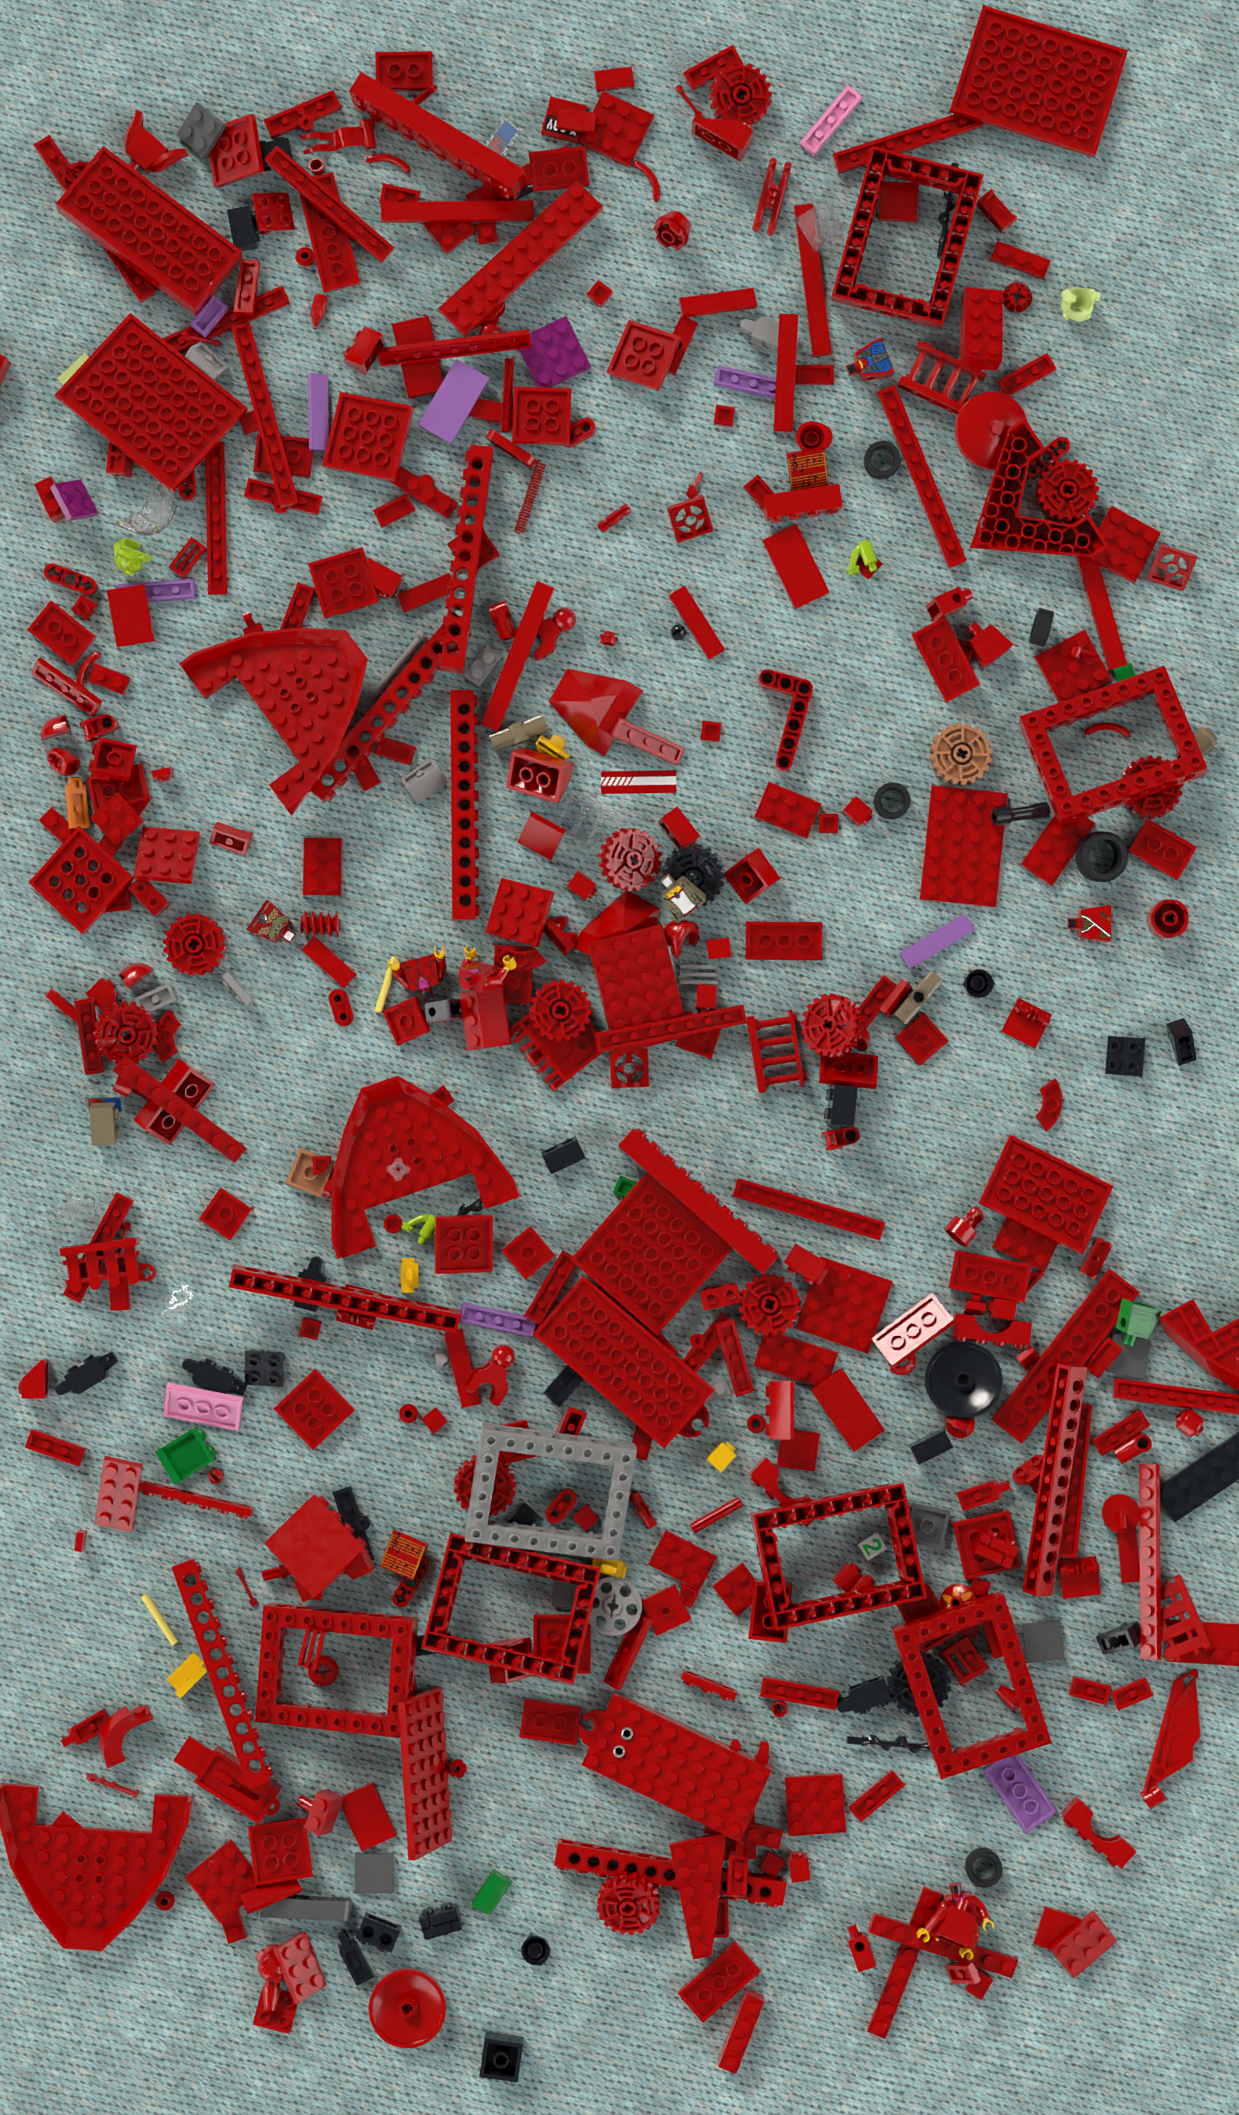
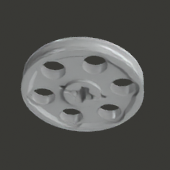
M607 1577L599 1580L595 1598L599 1600L600 1604L597 1608H592L589 1624L597 1632L607 1636H619L627 1633L637 1624L641 1615L642 1601L639 1592L634 1585L623 1578ZM606 1582L612 1586L611 1592L607 1594L601 1591V1585ZM628 1586L631 1589V1594L628 1597L621 1596V1587ZM614 1595H616L615 1604L619 1608L614 1610L612 1618H610L611 1611L607 1605L612 1603ZM634 1604L637 1606L638 1611L635 1615L627 1613L626 1608L628 1605ZM598 1616H603L606 1619V1624L603 1627H598L595 1624V1619ZM618 1619L625 1622V1628L620 1631L614 1627V1622Z

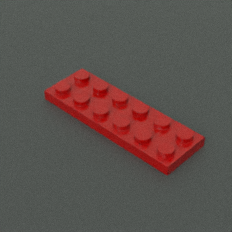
M333 172L314 176L317 181L340 200ZM299 192L323 292L327 293L360 285L349 235Z

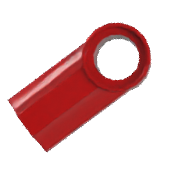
M506 601L488 606V611L492 622L496 625L501 642L514 638L516 632L510 619L511 615Z
M1140 1432L1113 1449L1120 1463L1124 1464L1142 1452L1149 1451L1152 1447V1441L1145 1433ZM1140 1438H1146L1147 1440L1146 1445L1143 1447L1137 1445Z

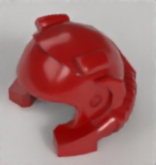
M672 920L663 928L667 945L671 947L672 955L676 959L681 955V947L686 936L689 937L688 943L692 947L696 946L700 938L699 928L692 921L681 920L677 923L675 920Z
M270 1944L268 1947L262 1948L255 1957L259 1961V1975L268 1982L279 1983L284 1981V1976L273 1951L274 1948L279 1946L277 1944Z

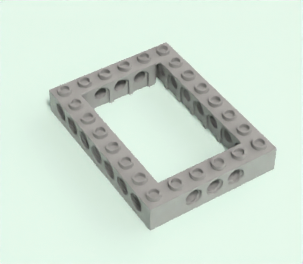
M482 1423L464 1533L465 1541L618 1561L637 1452L635 1443ZM499 1451L611 1465L612 1478L611 1484L608 1485L607 1504L605 1503L606 1514L605 1520L602 1522L603 1535L593 1534L590 1531L589 1533L576 1532L574 1529H570V1531L560 1530L552 1526L551 1528L537 1527L536 1524H532V1526L522 1525L514 1521L513 1523L499 1522L498 1519H494V1521L488 1520Z

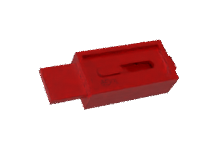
M189 1735L173 1760L197 1776L194 1781L195 1784L260 1824L265 1814L273 1816L281 1807V1802L277 1795L282 1786L271 1779L268 1783L248 1790L238 1758L219 1745L213 1751ZM250 1766L251 1770L258 1771L257 1769ZM274 1803V1808L270 1809V1806Z

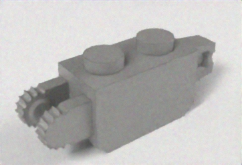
M764 316L758 318L757 322L746 318L741 320L739 329L742 333L751 337L750 341L753 342V345L759 348L765 346L770 348L772 353L777 354L779 322ZM798 338L796 354L801 355L805 342Z

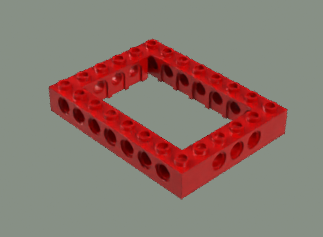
M872 146L831 301L942 330L984 174ZM885 176L959 194L929 306L925 300L920 298L916 300L904 297L903 294L896 295L885 292V289L877 290L866 287L865 284H857L855 286Z
M1165 665L1022 715L1019 718V727L1059 826L1205 776L1207 771V765ZM1155 694L1154 705L1158 707L1162 716V724H1165L1167 728L1169 741L1172 740L1177 759L1072 795L1047 732H1053L1054 729L1065 725L1070 726L1073 722L1085 718L1086 720L1090 719L1093 715L1102 712L1107 713L1110 709L1119 706L1124 707L1127 703L1139 699L1141 701L1145 697Z
M898 1481L750 1513L772 1628L776 1631L927 1598L903 1482ZM882 1505H885L900 1581L789 1604L790 1599L789 1595L786 1594L784 1584L786 1579L782 1574L780 1564L782 1559L778 1554L776 1544L778 1539L773 1532V1528H787L788 1525L806 1524V1521L825 1520V1517L844 1516V1513L863 1512V1509L881 1508Z
M450 1533L421 1648L425 1651L574 1686L601 1568L513 1547L465 1541V1536ZM465 1559L578 1585L575 1590L573 1608L570 1611V1620L566 1629L560 1662L549 1657L541 1658L534 1656L532 1653H520L511 1648L503 1649L496 1647L494 1644H482L474 1639L465 1640L456 1635H447Z
M1001 1591L891 1627L941 1780L1052 1743L1005 1596ZM992 1620L991 1625L996 1632L997 1643L1004 1656L1003 1662L1008 1669L1009 1681L1014 1688L1015 1699L1021 1709L1022 1714L1020 1715L1027 1731L1020 1727L1014 1728L1011 1732L1002 1735L996 1734L993 1738L984 1741L978 1740L975 1744L963 1748L960 1746L952 1751L918 1644Z
M273 1602L263 1605L255 1722L400 1738L398 1702L413 1696L419 1618ZM309 1626L325 1632L392 1639L387 1714L386 1712H367L364 1709L362 1711L348 1710L346 1707L343 1709L330 1708L328 1705L324 1707L311 1706L310 1703L301 1705L293 1704L291 1701L287 1703L276 1702L283 1693L281 1682L282 1674H284L282 1668L283 1655H285L286 1651L284 1650L285 1635H287V1628L306 1630V1627Z

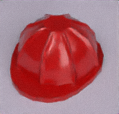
M815 421L805 422L798 428L796 433V442L801 450L823 446L826 449L830 446L833 439L830 428Z

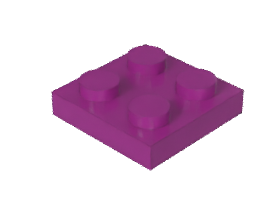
M81 479L55 483L50 487L67 521L94 517L98 514Z

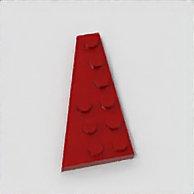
M720 1832L669 1843L693 1960L712 1956L726 1835Z

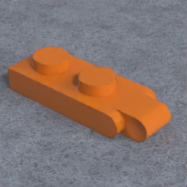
M69 777L68 785L65 786L69 829H76L78 826L83 829L90 828L86 786L82 785L81 777Z

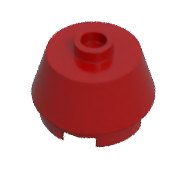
M670 211L656 220L653 228L657 234L655 238L665 248L671 246L676 248V251L680 250L688 243L691 223L682 213Z

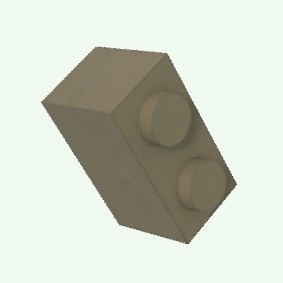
M115 1102L92 1103L89 1108L92 1145H115L121 1136L120 1127H117L119 1109L116 1108Z

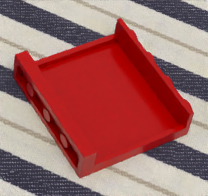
M314 1494L264 1544L312 1598L319 1601L324 1596L322 1592L363 1552L368 1553L369 1551L365 1548L366 1542L360 1536L358 1538L354 1536L353 1532L355 1530L348 1523L344 1525L340 1520L342 1516L335 1509L332 1511L328 1507L330 1503L323 1496L318 1497Z

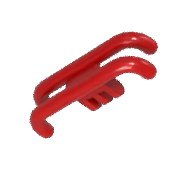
M771 158L769 161L752 226V231L758 232L765 208L773 210L767 229L768 236H773L775 233L792 167L790 162L784 164L778 188V185L772 184L777 164L775 158Z

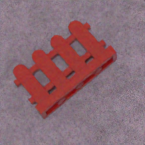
M139 1236L59 1248L60 1256H66V1260L62 1261L63 1266L67 1265L69 1280H65L66 1285H70L71 1291L77 1293L82 1290V1283L89 1282V1286L93 1290L99 1289L102 1285L101 1280L107 1279L111 1287H117L121 1283V1277H127L128 1282L132 1285L137 1284L140 1280L139 1275L143 1274V1270L138 1269L137 1255H140V1250L135 1248V1246L140 1244ZM116 1248H123V1252L117 1253ZM104 1250V1255L98 1256L97 1251ZM85 1253V1258H79L78 1254ZM124 1257L126 1272H119L118 1258ZM100 1260H105L106 1275H100ZM79 1263H86L88 1277L81 1278Z
M1180 1574L1173 1577L1175 1582L1165 1581L1166 1586L1161 1587V1601L1170 1597L1173 1601V1604L1161 1608V1626L1163 1628L1161 1629V1642H1169L1170 1647L1165 1650L1164 1655L1168 1660L1176 1659L1177 1662L1182 1661L1181 1656L1191 1652H1195L1196 1655L1199 1654V1649L1204 1648L1206 1652L1213 1649ZM1180 1594L1183 1600L1178 1601L1176 1595ZM1187 1611L1190 1616V1618L1186 1619L1183 1614ZM1179 1615L1181 1622L1167 1627L1165 1620ZM1196 1629L1198 1636L1193 1637L1191 1631ZM1186 1633L1189 1640L1175 1645L1173 1638Z

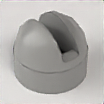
M435 1353L434 1368H444L447 1366V1356L442 1353Z

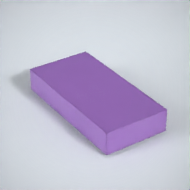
M213 295L189 325L206 338L228 311L229 307Z

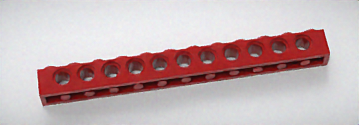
M470 444V450H466L465 462H468L467 469H463L462 480H465V487H461L460 498L463 501L462 505L458 506L457 517H460V523H456L455 535H458L457 542H453L452 553L455 554V560H451L450 572H453L452 579H448L447 590L450 591V597H446L445 609H448L447 616H443L442 627L445 628V634H441L440 646H443L442 653H438L437 664L440 665L441 671L464 674L494 454L493 447ZM475 464H481L483 466L479 470L473 468ZM473 482L480 484L477 488H472L470 485ZM475 500L478 503L476 506H469L468 502ZM467 519H474L475 523L468 525L465 521ZM471 537L473 540L470 543H465L463 539ZM467 555L470 557V560L463 562L460 558ZM466 574L468 577L465 580H460L458 576ZM458 592H463L465 597L458 599L455 595ZM458 610L463 613L460 617L453 616V613ZM453 629L460 630V634L457 636L451 635L450 632ZM452 647L458 650L456 654H449L447 651Z
M455 612L453 613L454 617H460ZM442 625L342 741L331 763L310 791L322 803L333 799L336 795L334 791L339 786H344L349 779L347 776L351 771L354 773L360 767L361 763L359 762L362 758H367L372 753L374 744L376 742L380 743L384 739L385 731L395 726L398 721L396 718L401 713L405 714L410 708L409 703L413 698L416 700L423 691L421 689L425 684L429 685L434 680L436 671H441L440 665L437 664L438 654L434 650L437 647L443 648V646H440L441 634H445V628ZM453 629L451 631L456 635L460 634V630ZM452 647L447 652L449 654H456L458 650ZM429 661L432 663V667L424 669L422 664ZM418 676L420 681L413 684L410 682V678ZM405 690L408 694L405 698H399L397 696L398 692ZM387 705L395 706V710L391 713L386 712L385 708ZM381 719L383 721L382 726L374 727V720ZM363 734L371 736L367 742L361 741L360 737ZM351 748H356L358 754L352 757L348 755V751ZM338 763L346 764L343 771L335 769ZM327 777L333 778V783L329 786L323 784L324 779Z
M450 690L453 921H476V916H480V906L476 905V897H479V886H476V878H479V867H476V859H479V847L475 848V840H479V828H475V821H479V809H475V802H479V791L475 790V783L479 782L478 771H475V764H478V752H475V744H478V733H475L474 726L478 725V714H474V706H478V695H474V690ZM468 706L470 708L469 713L466 715L460 714V707ZM468 725L470 730L468 733L462 734L459 732L460 727ZM462 744L470 746V750L467 753L460 752L459 748ZM462 763L470 765V769L467 772L460 771ZM462 782L470 783L468 791L460 790ZM461 802H470V808L468 810H461ZM463 820H469L471 823L470 827L466 830L460 828V823ZM463 839H469L471 845L469 848L463 849L460 847V842ZM463 858L471 860L469 867H461L460 862ZM469 877L471 884L468 887L461 886L462 878ZM469 896L471 898L470 905H461L462 897Z
M233 1264L229 1281V1288L452 1333L458 1332L461 1319V1310L237 1264Z
M1057 1363L1022 1590L1034 1596H1052L1087 1373V1367L1076 1364Z
M191 1559L172 1566L175 1580L248 1790L271 1781L270 1777L273 1776L270 1764L267 1766L265 1764L264 1758L267 1755L264 1747H260L257 1739H260L257 1727L253 1728L251 1724L254 1718L251 1709H246L244 1702L247 1701L244 1690L240 1691L238 1684L241 1681L238 1672H233L231 1666L234 1664L231 1653L227 1654L225 1647L228 1646L225 1635L221 1636L218 1628L222 1626L218 1616L214 1617L212 1610L215 1609L212 1598L208 1599L206 1591H209L206 1580H201L199 1574L202 1572L200 1563ZM194 1575L196 1577V1584L194 1586L186 1584L187 1576ZM196 1593L201 1594L203 1597V1601L199 1605L192 1602V1596ZM203 1611L209 1614V1620L206 1623H201L198 1619L199 1614ZM208 1630H212L216 1634L215 1639L211 1642L205 1639V1633ZM215 1648L220 1649L222 1652V1657L219 1660H214L211 1657V1652ZM220 1667L228 1669L229 1673L226 1678L218 1676L217 1672ZM226 1686L234 1687L235 1694L232 1697H227L224 1694ZM238 1704L241 1707L239 1715L231 1713L230 1708L232 1705ZM239 1723H245L248 1726V1731L245 1734H240L237 1731ZM247 1741L254 1744V1750L249 1753L243 1749V1745ZM251 1761H259L261 1768L258 1771L251 1770Z
M558 1838L554 1866H557L560 1870L568 1871L569 1869H575L576 1872L581 1874L592 1872L599 1877L614 1876L616 1873L623 1875V1872L631 1875L633 1872H636L639 1877L641 1875L646 1876L645 1880H651L655 1887H664L666 1885L679 1891L676 1876L674 1875L671 1878L665 1876L666 1871H674L672 1858ZM576 1853L580 1856V1859L572 1861L569 1856ZM591 1857H597L599 1862L591 1864L588 1860ZM610 1860H615L618 1862V1865L611 1868L607 1863ZM633 1863L637 1866V1869L629 1871L626 1867L628 1864ZM648 1867H654L656 1872L648 1874L645 1870ZM722 1867L719 1897L721 1895L726 1896L727 1888L722 1886V1883L727 1880L728 1868ZM748 1872L747 1884L751 1885V1889L747 1891L746 1897L728 1896L730 1900L734 1901L745 1899L751 1904L762 1902L767 1903L769 1907L777 1908L778 1905L783 1906L787 1881L786 1878H774L770 1875ZM763 1887H768L770 1892L768 1894H761L760 1890Z

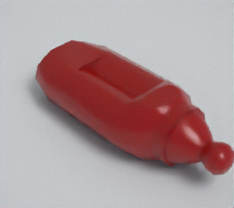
M316 293L313 298L310 311L313 330L317 329V325L325 316L328 297L324 294Z

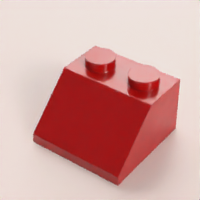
M364 327L362 331L359 330L355 335L353 346H349L345 351L344 360L347 365L366 375L378 356L377 348H382L385 345V341L381 332Z
M759 848L746 855L724 874L745 905L781 879Z
M530 1637L499 1640L487 1644H494L496 1647L503 1649L511 1648L520 1653H532ZM489 1666L491 1683L507 1684L531 1677V1675Z

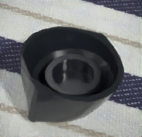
M976 969L967 975L962 986L971 996L982 998L989 995L995 982L988 971Z
M531 1932L521 1947V1954L527 1963L542 1966L550 1955V1947L543 1937Z

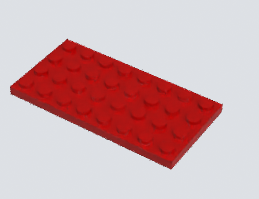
M434 1686L398 1702L408 1860L413 1861L451 1842L453 1836L450 1821L452 1813L449 1805L448 1753L445 1744L447 1736L444 1729L445 1713L443 1712L444 1694L442 1693V1686Z

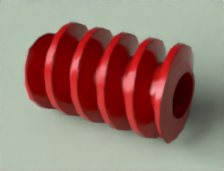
M304 911L301 916L300 935L304 930L306 935H310L312 930L314 936H317L319 931L322 936H325L328 931L329 937H332L334 932L339 937L340 919L338 914L335 913L334 917L331 918L330 913L327 912L324 918L322 912L316 917L314 911H312L310 916H308L307 911Z

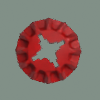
M1012 282L1003 291V304L1011 312H1023L1032 303V292L1029 286L1022 282ZM1018 290H1020L1019 293L1023 299H1019L1017 304H1015V297L1012 295H1016Z
M321 1655L318 1669H321L322 1663H324L325 1668L331 1670L326 1672L324 1678L322 1672L308 1668V1675L314 1684L328 1686L337 1679L339 1668L337 1662L331 1656Z

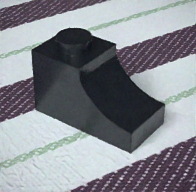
M1182 1018L1167 1023L1168 1039L1172 1045L1178 1066L1197 1060L1192 1030L1186 1020Z
M1138 1621L1122 1624L1113 1630L1098 1634L1096 1639L1102 1654L1135 1648L1140 1644V1626Z

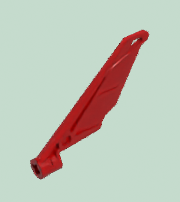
M1196 1669L1185 1673L1174 1680L1143 1791L1140 1792L1150 1810L1167 1800L1157 1783L1194 1761L1193 1747L1201 1737L1196 1689L1198 1671ZM1189 1675L1193 1676L1184 1689V1678Z

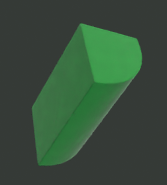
M493 1868L472 1900L471 1906L483 1913L492 1914L513 1881Z

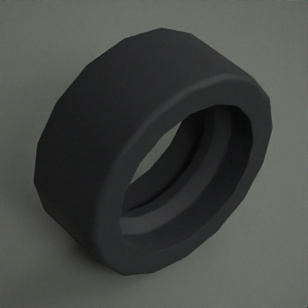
M877 441L866 450L863 460L864 468L873 478L887 479L893 476L899 468L901 461L900 452L891 442ZM878 449L888 450L893 456V464L886 471L876 470L871 464V456Z
M1043 608L1037 610L1030 633V644L1045 646L1053 622V611Z
M891 782L884 784L877 790L873 803L876 812L881 817L894 820L907 812L911 799L909 792L904 786ZM888 790H896L903 797V806L897 812H888L881 805V797Z
M975 1849L970 1852L965 1861L966 1874L970 1881L978 1887H991L1002 1876V1862L991 1849ZM983 1856L989 1857L995 1864L993 1875L986 1879L975 1876L972 1869L974 1861Z

